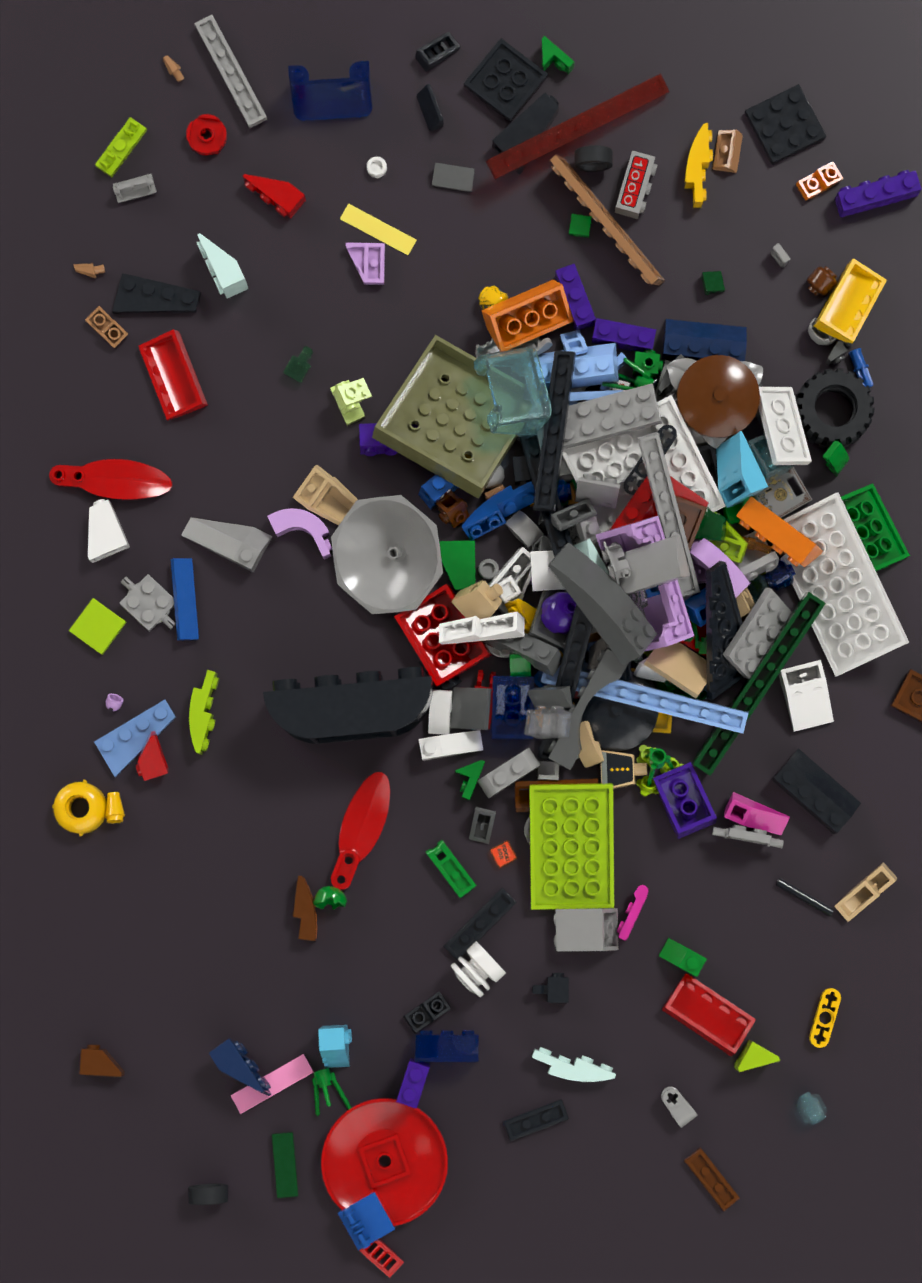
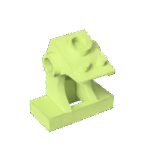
M364 378L349 382V380L343 381L330 388L347 426L366 418L359 402L372 397Z

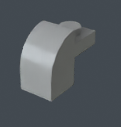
M521 510L514 514L505 524L529 552H532L533 543L544 535L539 527Z

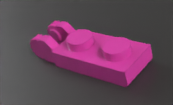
M640 885L635 890L636 900L634 903L630 902L625 912L628 914L625 922L621 921L617 932L620 933L618 938L627 941L647 899L649 891L645 885Z

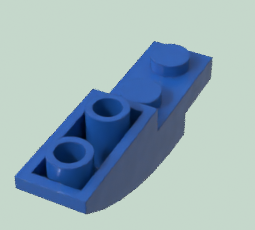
M530 481L514 490L510 485L479 506L462 525V529L469 540L472 541L506 524L505 517L534 503L535 489L533 483Z

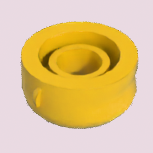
M84 779L83 782L68 784L57 793L52 808L55 819L65 830L78 833L79 837L86 833L96 830L104 822L106 798L101 790L87 783ZM78 798H84L89 804L88 813L81 818L75 817L71 812V805Z

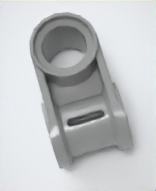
M675 1087L664 1088L661 1093V1099L681 1128L698 1116ZM670 1092L671 1094L676 1093V1095L674 1096L675 1100L673 1102L671 1100L667 1101V1099L669 1098L668 1093Z

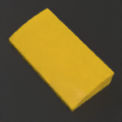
M853 258L845 267L813 327L834 338L853 343L887 280Z

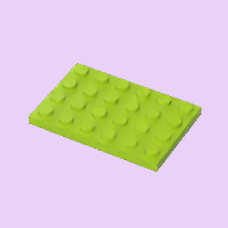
M613 783L529 785L531 910L614 908Z

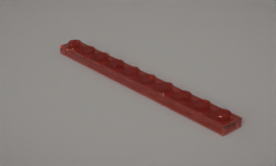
M659 74L488 159L486 163L494 179H497L670 91L662 75Z

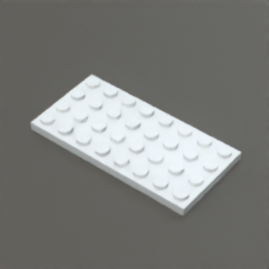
M839 492L784 519V521L823 550L822 554L805 568L800 564L796 567L789 562L787 554L781 558V561L799 600H801L805 592H810L826 603L813 622L812 628L835 677L909 643Z

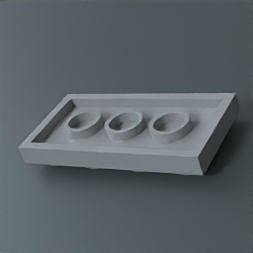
M770 588L764 589L723 653L735 669L747 679H750L792 613Z

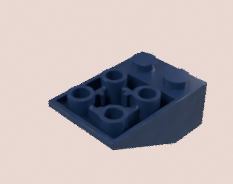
M229 1038L209 1052V1055L220 1071L265 1095H272L269 1091L271 1088L269 1082L265 1077L262 1078L258 1074L260 1069L254 1060L251 1061L246 1056L249 1052L242 1042L239 1043Z

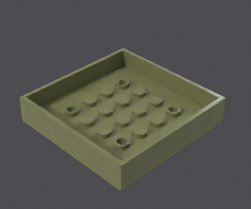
M435 335L375 425L372 438L479 499L517 439L520 430L536 403L539 402L541 395L532 390L531 400L524 401L523 384ZM442 378H445V379H447L448 381H447V382H444V381H442ZM498 408L500 412H496L494 409ZM412 424H416L418 427L414 428Z

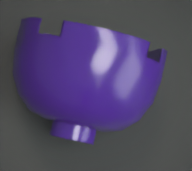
M557 592L547 597L541 605V620L545 627L553 633H569L576 602L567 592Z

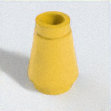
M107 793L104 818H106L107 823L123 822L125 814L120 793Z

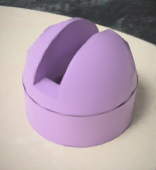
M108 694L105 703L107 709L112 708L113 711L120 709L123 698L117 694Z

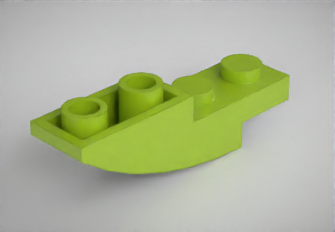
M207 670L202 689L193 688L189 710L192 743L195 752L201 755L203 751L208 749L210 739H207L208 733L213 731L216 721L213 719V714L206 712L207 709L212 707L214 699L211 697L212 691L217 689L219 683L217 673Z

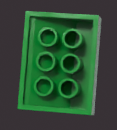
M873 483L841 496L876 572L910 556Z

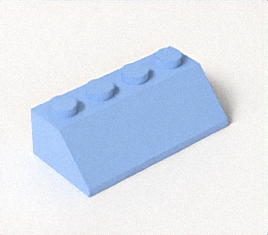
M616 343L587 347V353L576 355L571 389L601 385L603 382H619ZM554 352L541 353L535 356L533 379L534 386L539 393L549 392Z

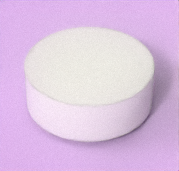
M381 157L371 158L367 163L368 174L373 178L383 177L387 171L385 160Z

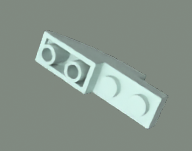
M540 1047L539 1050L534 1049L532 1058L550 1065L548 1074L559 1078L581 1082H596L613 1079L616 1076V1073L612 1072V1067L601 1063V1066L593 1064V1059L584 1055L581 1058L576 1057L574 1064H571V1059L559 1055V1058L551 1056L552 1051Z

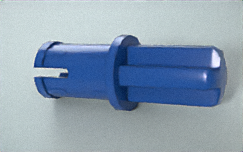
M861 348L850 351L848 354L855 368L853 372L857 374L858 378L861 377L864 380L862 384L865 387H872L873 382L868 371L869 365H866Z

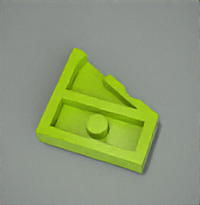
M726 521L725 539L722 541H708L720 549L730 560L742 563L748 543Z

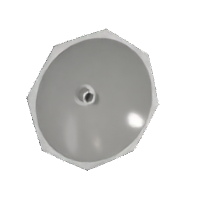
M402 495L357 500L331 536L337 584L371 614L417 610L443 574L437 525Z

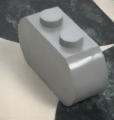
M528 748L477 782L489 799L541 765L531 749Z

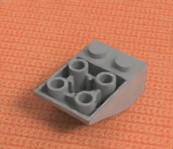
M583 474V477L578 478L575 502L589 499L592 505L616 509L620 484L616 483L617 479L605 477L604 481L596 480L597 476Z

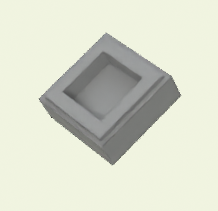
M779 243L773 246L771 255L779 266L784 268L789 264L790 257Z

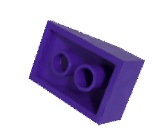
M691 762L653 778L669 821L678 839L716 823L717 817Z

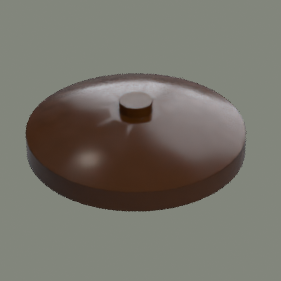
M725 355L707 356L693 363L681 377L677 388V406L685 423L695 432L710 438H726L742 431L755 417L760 402L759 386L752 371L741 361Z

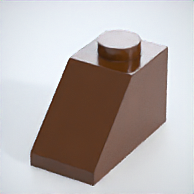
M87 1044V1048L81 1049L80 1075L124 1076L125 1071L106 1049H100V1045Z

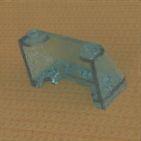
M524 347L484 354L474 361V369L480 376L487 374L495 406L487 416L491 433L534 436L549 420L552 411L536 349Z

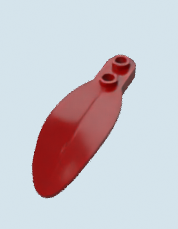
M124 459L98 460L84 466L56 465L49 473L51 482L57 486L83 488L94 495L111 499L133 500L157 497L167 493L172 487L171 479L159 469L140 462ZM58 472H62L61 478L56 477ZM81 473V479L77 480L76 475Z
M383 772L373 773L362 783L345 813L339 835L340 855L331 875L332 886L340 890H345L351 885L359 862L371 852L385 825L390 801V784ZM347 857L353 859L351 864L345 863ZM341 876L345 878V882L343 884H340L337 881V879Z

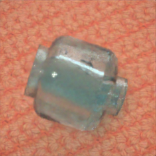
M807 1092L799 1097L800 1102L796 1105V1109L805 1123L815 1125L826 1118L825 1114L828 1109L819 1094L811 1095L810 1092Z

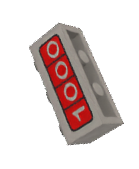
M632 150L615 207V213L638 219L639 213H644L647 202H644L643 199L645 194L649 195L652 183H649L650 176H655L657 164H654V156Z

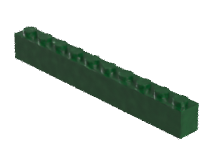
M805 592L750 679L746 680L729 708L749 712L748 721L826 603L810 592ZM715 727L691 762L692 765L711 776L739 732Z

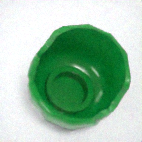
M334 886L320 888L313 900L314 906L320 909H324L329 904L335 910L339 906L345 907L347 903L344 892Z

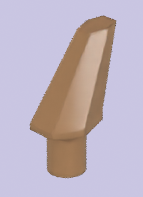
M168 55L163 57L162 59L169 74L173 75L177 82L182 81L184 76L180 72L181 67Z
M93 263L73 264L76 272L96 278V274L105 273L104 264L94 266Z

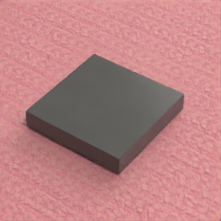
M454 687L450 728L488 730L492 689Z

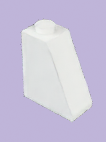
M105 499L94 502V506L89 508L88 558L92 563L130 547L112 503L109 500L105 501Z

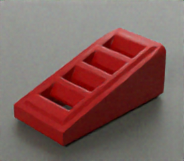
M380 1238L374 1241L377 1246L371 1253L368 1251L371 1245L359 1250L389 1278L404 1263ZM382 1248L384 1251L375 1258V1253ZM388 1253L390 1257L382 1264L380 1260ZM394 1259L396 1263L388 1270L386 1266Z

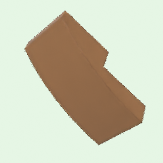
M100 306L85 319L113 348L128 335Z

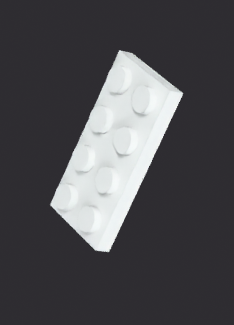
M759 387L760 402L758 408L773 465H808L812 460L793 388Z

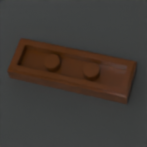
M701 1147L684 1160L723 1211L740 1199Z

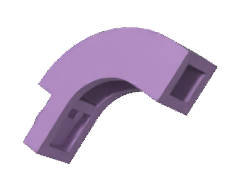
M283 509L267 516L277 537L293 530L305 531L314 538L324 560L331 557L329 552L332 550L328 538L323 539L329 536L330 533L325 524L314 514L301 509Z
M705 538L702 540L694 539L690 549L692 561L701 565L705 570L719 561L726 562L734 594L737 597L750 584L747 578L711 542Z

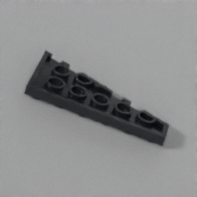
M719 561L706 570L707 698L711 700L743 678L723 655L743 624L727 564L724 561Z

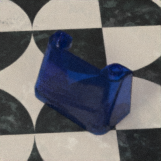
M358 61L352 64L349 71L350 78L309 80L308 70L303 66H288L293 111L299 120L364 117L372 112L373 97L369 61Z

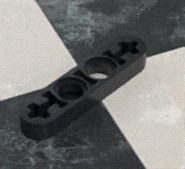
M664 425L658 431L661 440L664 436L662 431L664 429H672L671 434L673 438L666 439L664 442L668 443L666 448L662 445L664 455L677 437V431L671 425ZM642 456L624 482V490L630 495H634L636 492L635 489L629 491V485H627L629 481L633 482L636 477L632 476L633 473L636 472L642 478L647 477V474L643 475L638 470L639 465L643 463ZM640 479L637 482L638 487L642 484Z

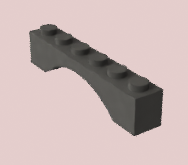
M609 647L606 651L602 649L597 661L600 663L597 669H591L587 677L590 680L587 687L582 686L577 695L580 698L577 706L572 705L567 714L570 716L567 724L562 723L557 732L560 734L558 741L553 740L548 749V752L551 753L548 758L569 770L573 767L582 750L580 725L587 704L600 689L620 679L628 663L622 665Z

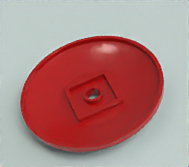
M371 1099L347 1110L330 1129L322 1150V1176L328 1193L341 1210L375 1192L393 1226H397L422 1215L438 1198L447 1175V1149L437 1125L418 1107L416 1109L396 1102L397 1099ZM383 1155L389 1156L391 1159L390 1165L386 1167L381 1166L379 1158Z

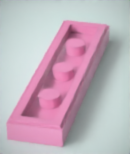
M302 1054L264 1076L271 1086L269 1091L272 1095H265L246 1086L232 1094L231 1098L240 1114L312 1074L314 1071L305 1054Z

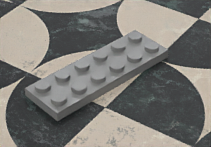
M653 383L569 405L563 449L662 424ZM546 412L533 415L540 450Z

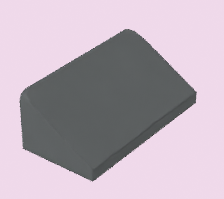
M435 163L432 186L472 192L475 169Z
M586 499L551 514V523L559 531H562L597 516L598 513L589 499Z
M570 686L541 687L527 690L536 709L572 707Z

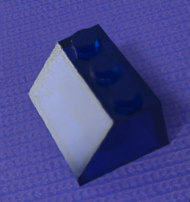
M420 1030V1034H416L415 1062H479V1034H474V1030H462V1034H454V1030H441V1034H433V1030Z

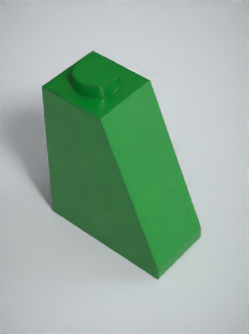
M439 541L442 565L454 591L459 592L475 584V541Z

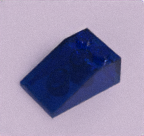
M493 676L492 740L533 741L534 704L527 690L534 688V677Z

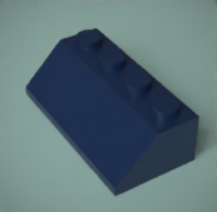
M666 319L662 359L675 360L682 354L684 358L698 361L707 356L725 355L739 361H745L747 327Z

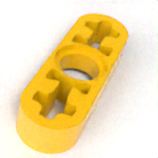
M827 988L821 994L809 1035V1040L815 1047H825L829 1042L841 1001V995L836 989ZM831 992H834L833 996L836 997V1001H831L830 1007H834L833 1011L822 1008L823 1004L827 1006L828 999L825 997L826 994L830 995ZM822 1012L830 1014L831 1020L829 1023L823 1024L820 1022L819 1016ZM817 1024L821 1027H828V1031H822V1036L825 1037V1040L820 1041L819 1044L814 1039V1035H818L820 1029L816 1028Z

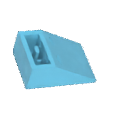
M742 431L723 442L716 449L718 490L727 508L745 502L751 496L753 497L768 487Z

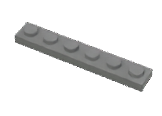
M213 15L194 23L249 128L267 120V116Z

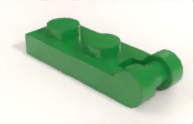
M440 840L436 847L432 850L431 848L428 849L426 853L461 898L477 885L443 840ZM444 852L446 857L440 861L437 856Z

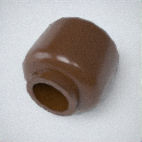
M819 266L807 278V282L810 284L808 289L815 296L818 294L827 296L837 285L836 278L838 276L827 266L824 268Z

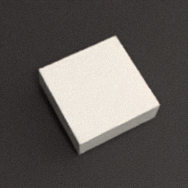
M511 575L497 583L503 589V594L499 597L504 604L522 593Z

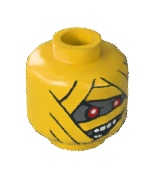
M487 286L478 297L480 300L479 306L482 309H486L507 300L508 295L496 286Z

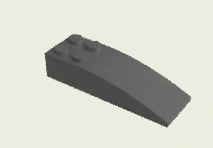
M567 543L550 562L548 567L622 665L641 657L657 635L653 626L650 625L641 610L624 590L602 568L573 545Z

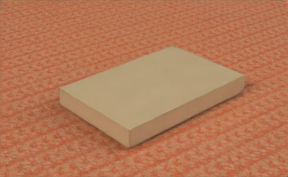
M679 642L667 647L654 649L644 665L695 699L707 684V661Z

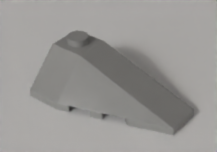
M192 517L181 535L253 573L272 539L271 535L255 527Z

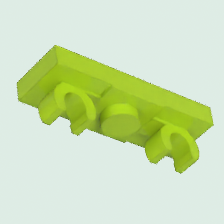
M130 117L96 162L95 166L112 178L144 136L147 128Z

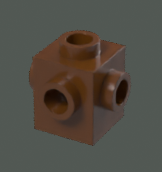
M452 491L435 503L440 512L438 516L444 524H450L453 528L469 517L466 509L468 507L467 503Z

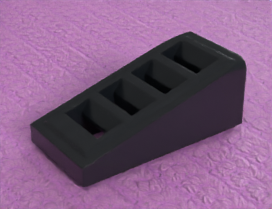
M447 32L417 49L415 58L427 72L459 50L460 45L450 32ZM444 41H446L451 48L448 49V47L444 44Z

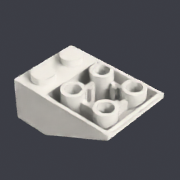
M821 660L780 671L778 676L793 732L834 722Z

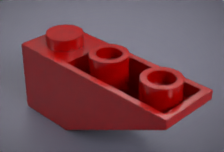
M248 174L243 175L244 186L251 192H258L260 198L266 204L272 203L276 207L275 210L283 217L287 215L289 218H292L306 201L305 194L289 182Z

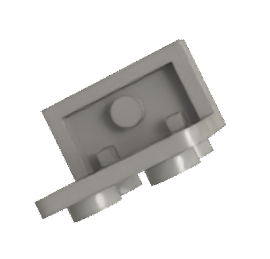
M756 531L743 537L748 546L742 563L732 561L748 581L757 578L759 574L765 571H772L779 563L777 553L771 551L766 541L764 543L755 536Z

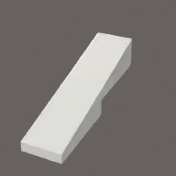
M512 612L484 619L474 616L441 623L439 625V643L442 645L524 637L525 618L518 612Z

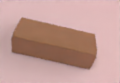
M738 130L718 131L713 163L714 170L737 173L743 137Z

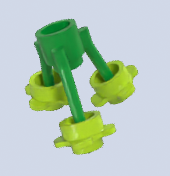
M641 745L639 747L640 754L636 761L637 763H647L651 767L649 776H644L636 782V785L641 789V795L658 794L653 781L656 768H660V772L663 774L684 764H679L674 757L666 755L665 751L660 748Z

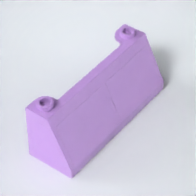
M658 516L596 534L598 545L602 551L605 550L604 541L607 547L617 542L622 546L623 552L665 539ZM678 580L659 585L660 595L645 599L643 591L628 595L657 633L645 651L667 647L694 636Z

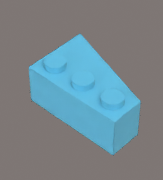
M348 1025L322 1026L319 1028V1051L323 1058L324 1067H350L349 1044L352 1042V1030L348 1029Z

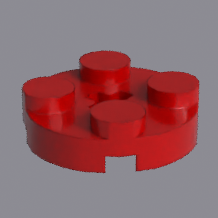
M200 115L194 121L192 120L187 127L186 136L189 145L198 154L206 156L218 154L226 144V128L220 119L214 115ZM206 130H209L212 135L208 139H204L201 136L202 133H206Z

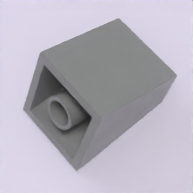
M618 908L556 909V914L554 915V924L556 926L554 944L556 951L618 950Z

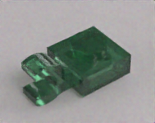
M304 346L299 357L293 355L283 373L302 383L311 367L306 362L313 354L312 349Z

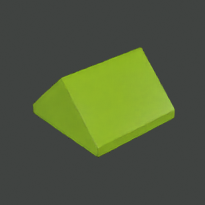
M748 1040L736 1060L734 1068L738 1072L778 1062L780 1058Z

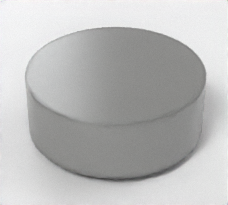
M492 559L483 560L478 568L479 575L485 580H492L499 572L498 564Z

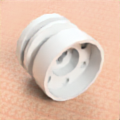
M476 941L466 950L471 960L468 962L464 958L459 957L458 959L464 966L460 968L454 962L451 967L460 982L469 991L481 998L484 993L480 990L479 986L482 984L489 990L490 986L486 979L489 977L497 982L506 972Z

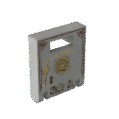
M793 465L767 478L766 483L768 487L754 495L757 501L780 518L812 501ZM794 477L803 492L798 497H796L787 481Z

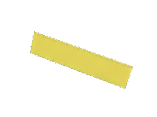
M350 204L347 205L340 218L344 222L406 255H409L417 241Z

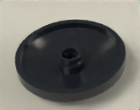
M631 671L632 679L626 682L652 688L644 678L636 677L633 674L634 672ZM593 696L585 708L581 722L588 721L590 723L594 741L599 742L600 748L609 751H624L640 745L649 737L656 725L658 712ZM577 698L576 706H577V704H578L580 698Z

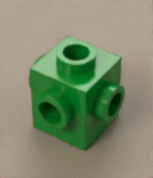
M653 350L635 352L634 364L643 371L650 373V378H657L658 373H662L663 361L659 360L660 354H656V351ZM633 369L632 376H642L640 373Z

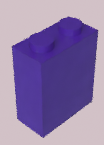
M413 1058L410 1059L396 1102L417 1109L431 1064Z

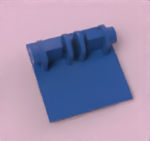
M375 1192L338 1212L358 1250L369 1247L372 1242L395 1230Z

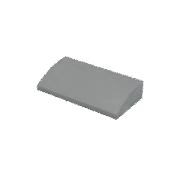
M676 535L624 552L631 573L628 578H619V586L627 595L690 576L681 536Z

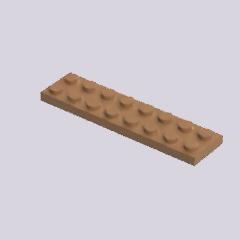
M555 155L550 159L553 163L551 168L554 172L566 179L565 185L569 190L579 195L577 199L584 207L590 208L591 212L589 214L592 218L604 225L602 230L606 235L617 241L615 245L622 253L628 254L630 257L628 259L629 263L635 269L638 268L642 271L641 277L647 284L650 283L657 286L665 282L660 273L565 158Z

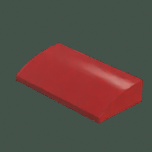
M173 329L138 346L167 420L183 416L208 405L179 331Z
M685 973L662 1008V1011L731 1057L736 1054L756 1021L755 1018L687 973Z

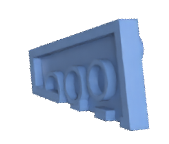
M166 700L161 701L94 741L114 777H117L142 751L152 731H156L158 736L176 718Z

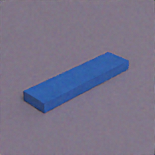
M192 558L171 559L177 641L198 640Z

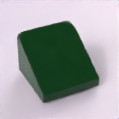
M721 271L702 272L701 278L705 295L725 291Z

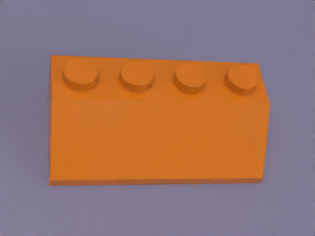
M555 280L548 281L481 310L487 330L501 353L573 322L563 284Z
M752 496L736 515L741 520L739 522L740 525L748 531L750 528L754 529L757 532L755 534L757 538L764 543L766 540L770 541L773 544L771 548L780 555L782 552L786 553L789 556L787 560L796 567L800 564L805 568L823 552L814 542Z

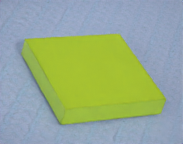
M92 598L69 631L103 655L127 622Z

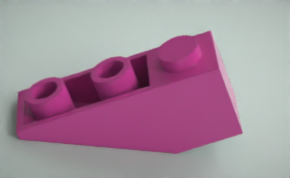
M735 792L732 793L724 810V817L743 826L765 830L777 835H782L790 819V816Z

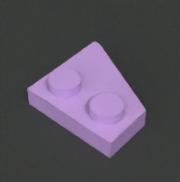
M346 243V248L363 283L384 285L385 243Z

